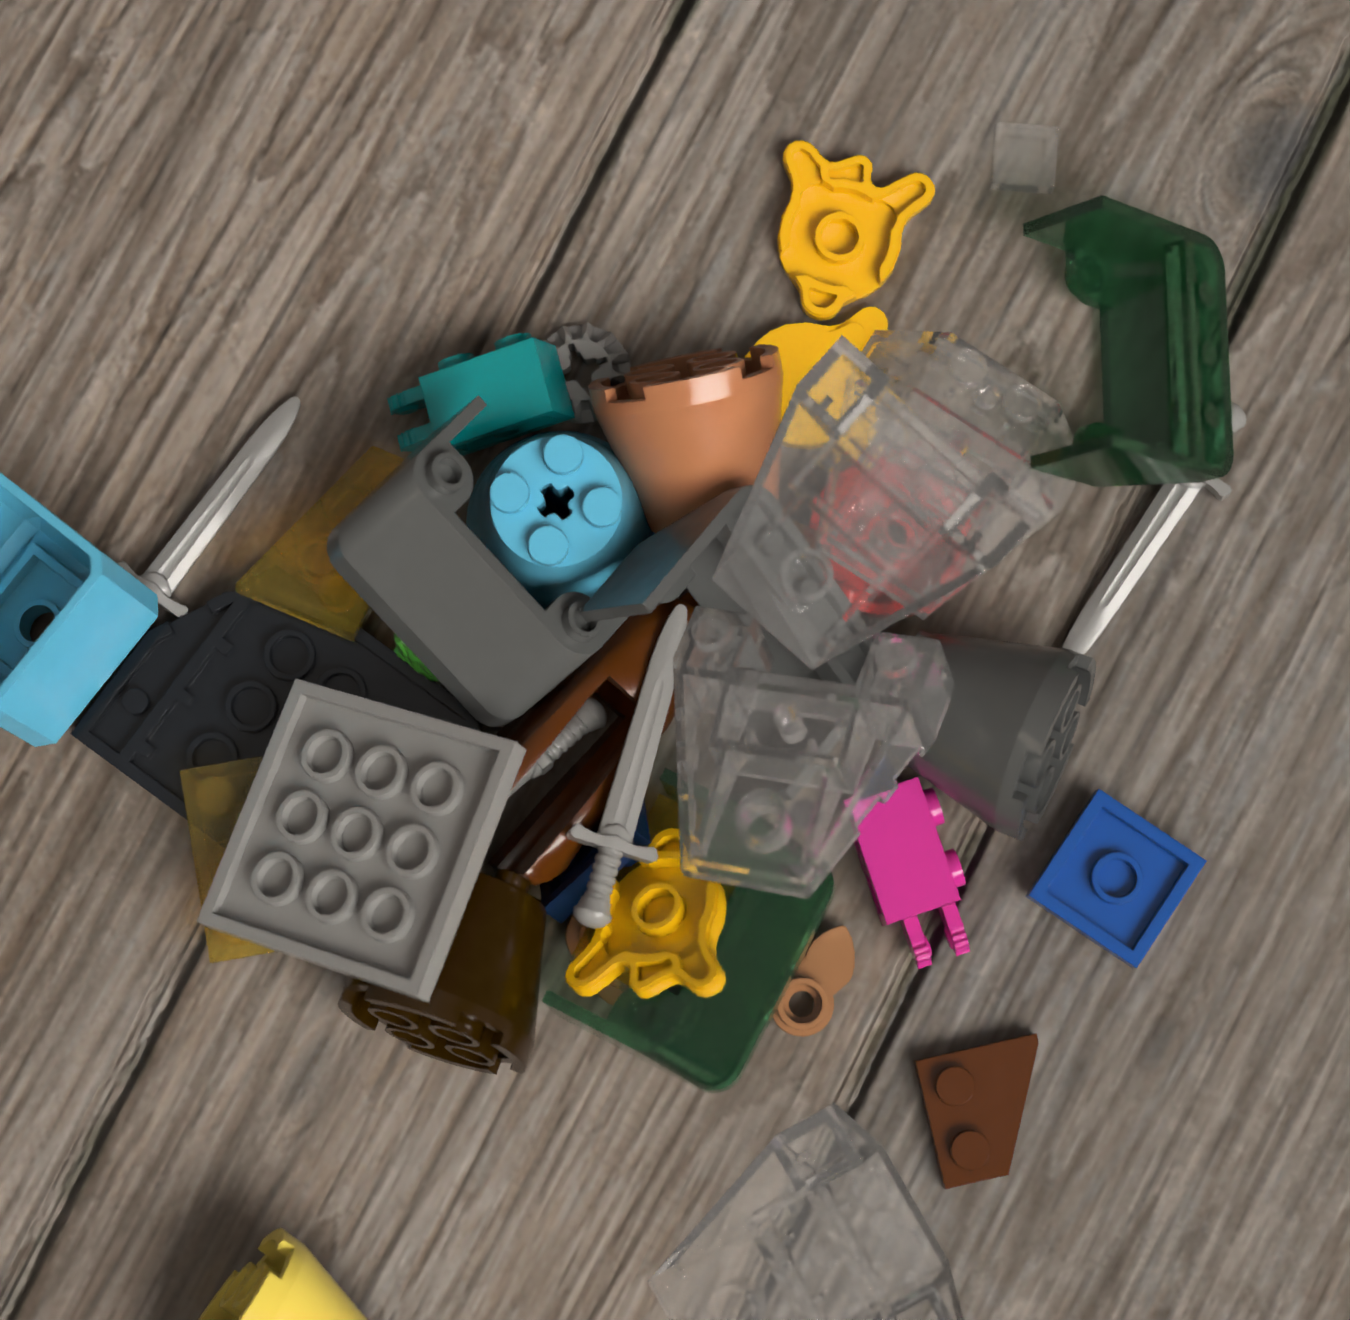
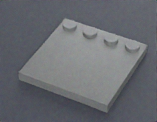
M295 678L196 922L209 929L429 1003L526 749L516 741Z

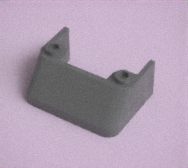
M478 395L432 432L331 531L327 540V553L335 570L460 704L480 723L490 727H501L523 715L597 652L629 616L586 622L579 614V611L590 600V597L579 592L564 593L543 609L455 513L472 493L473 475L466 460L451 445L450 441L487 406Z
M747 485L724 491L637 544L579 611V614L586 622L648 614L658 604L675 600L685 588L689 591L754 678L740 697L737 707V721L743 736L755 752L721 793L720 796L727 805L794 801L880 690L887 672L886 657L881 645L774 497L761 486Z

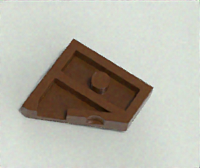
M1036 1033L913 1061L944 1189L1009 1175L1039 1044Z

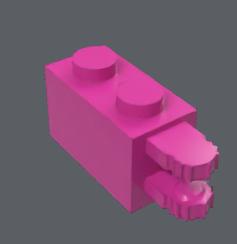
M915 777L844 801L841 809L882 927L900 921L918 969L932 965L931 947L927 937L923 934L917 915L938 908L949 947L953 949L956 956L970 952L968 938L955 903L961 900L957 887L966 885V880L954 848L944 851L936 826L944 824L945 821L934 789L931 787L923 790L919 778Z

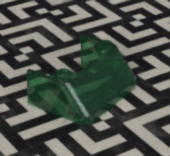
M1104 195L1023 223V236L1065 250L1066 267L1064 277L1068 289L1083 304L1099 309L1104 423L1094 422L1080 427L1074 435L1072 445L1030 456L1031 469L1094 487L1201 483L1227 475L1233 464L1234 450L1224 261L1215 242L1203 233Z
M665 768L660 781L670 801L710 820L705 833L707 854L717 868L739 879L726 904L725 924L716 946L717 960L726 973V982L723 989L716 995L707 998L699 997L686 986H683L679 996L663 990L651 998L642 999L630 987L618 997L607 1019L580 1007L550 990H547L542 1002L558 1017L703 1092L720 1093L735 1086L743 1076L832 903L835 894V882L831 869L823 859L759 814Z

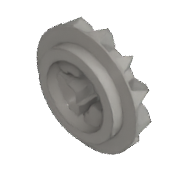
M588 322L583 325L570 327L562 325L557 332L543 340L556 346L564 375L571 371L570 360L572 357L570 351L575 350L577 357L581 356L585 364L596 362L598 365L606 362L599 365V369L591 374L592 382L596 379L609 377L612 387L625 382L624 374L630 372L629 367H631L628 352L614 334L594 327ZM565 380L575 418L567 420V422L583 424L598 421L593 411L591 397L588 396L585 387L581 388L577 380H570L568 382Z

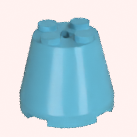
M575 431L538 433L521 439L505 448L487 465L477 480L469 500L466 525L543 609L553 600L568 592L583 593L591 598L634 547L655 534L647 523L638 494L629 475L614 455L609 443L592 435ZM546 494L547 498L555 506L569 510L570 516L563 520L555 513L544 517L542 515V511L546 508L544 495Z

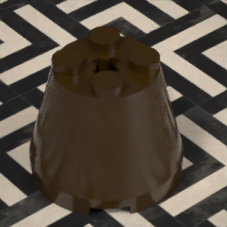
M495 869L492 876L479 872L429 1003L348 976L338 1001V1007L348 1018L367 1030H376L378 1022L387 1025L385 1031L388 1034L409 1043L408 1049L455 1066L496 1075L500 1063H512L510 1070L522 1074L526 1070L535 1043L547 911L541 904V900L528 894L531 883L521 875L505 869Z

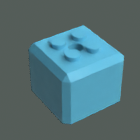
M0 472V727L34 747L55 744L158 618V597L151 589ZM52 612L55 619L38 640L32 642L30 630L33 622L40 615Z

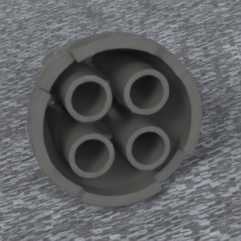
M920 630L915 636L907 656L906 664L911 668L903 686L893 683L881 707L879 718L888 722L882 738V746L886 747L889 753L994 830L1023 841L1028 830L1024 827V821L1027 820L1038 824L1068 763L1075 745L1071 742L1080 718V712L1075 711L1077 704L1085 707L1090 700L1095 679L1096 661L1094 658L1065 648L942 633L931 634Z

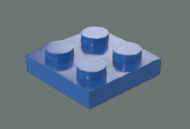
M1097 789L1025 897L1131 968H1137L1207 861L1102 790Z

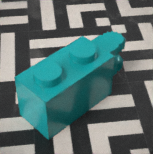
M518 333L497 340L494 343L495 351L475 357L473 353H463L439 361L438 371L418 377L419 386L405 390L402 393H396L387 398L391 415H407L416 412L418 409L427 408L430 419L428 424L408 429L404 433L397 435L400 451H414L432 432L478 395L487 406L450 441L451 445L462 456L575 418L556 346L531 337L530 333Z

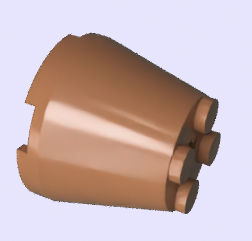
M759 344L749 347L751 357L738 358L736 351H722V348L673 356L629 367L630 372L624 374L625 382L612 387L609 377L596 379L588 385L594 414L614 455L626 470L636 489L647 523L652 532L657 533L731 488L758 485L766 489L776 500L783 391V369L777 346Z

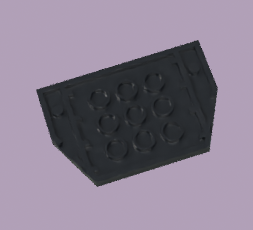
M275 566L250 579L242 587L232 592L226 591L206 601V605L169 623L167 621L149 630L71 732V735L226 849L295 678L477 731H481L482 723L477 721L449 691L435 681L428 680L425 676L418 674L407 662L399 658L394 651Z

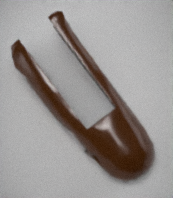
M676 598L671 602L658 604L651 613L629 616L597 652L528 711L505 725L495 735L516 741L526 749L512 786L513 789L593 693L618 715V718L554 785L489 860L488 863L494 870L505 869L515 872L534 886L551 881L566 870L583 845L582 843L569 840L566 833L576 824H581L592 832L599 826L649 660L666 619L677 605L683 604L687 608V630L681 664L661 736L675 717L684 694L697 681L708 660L710 646L709 626L702 614L692 604Z

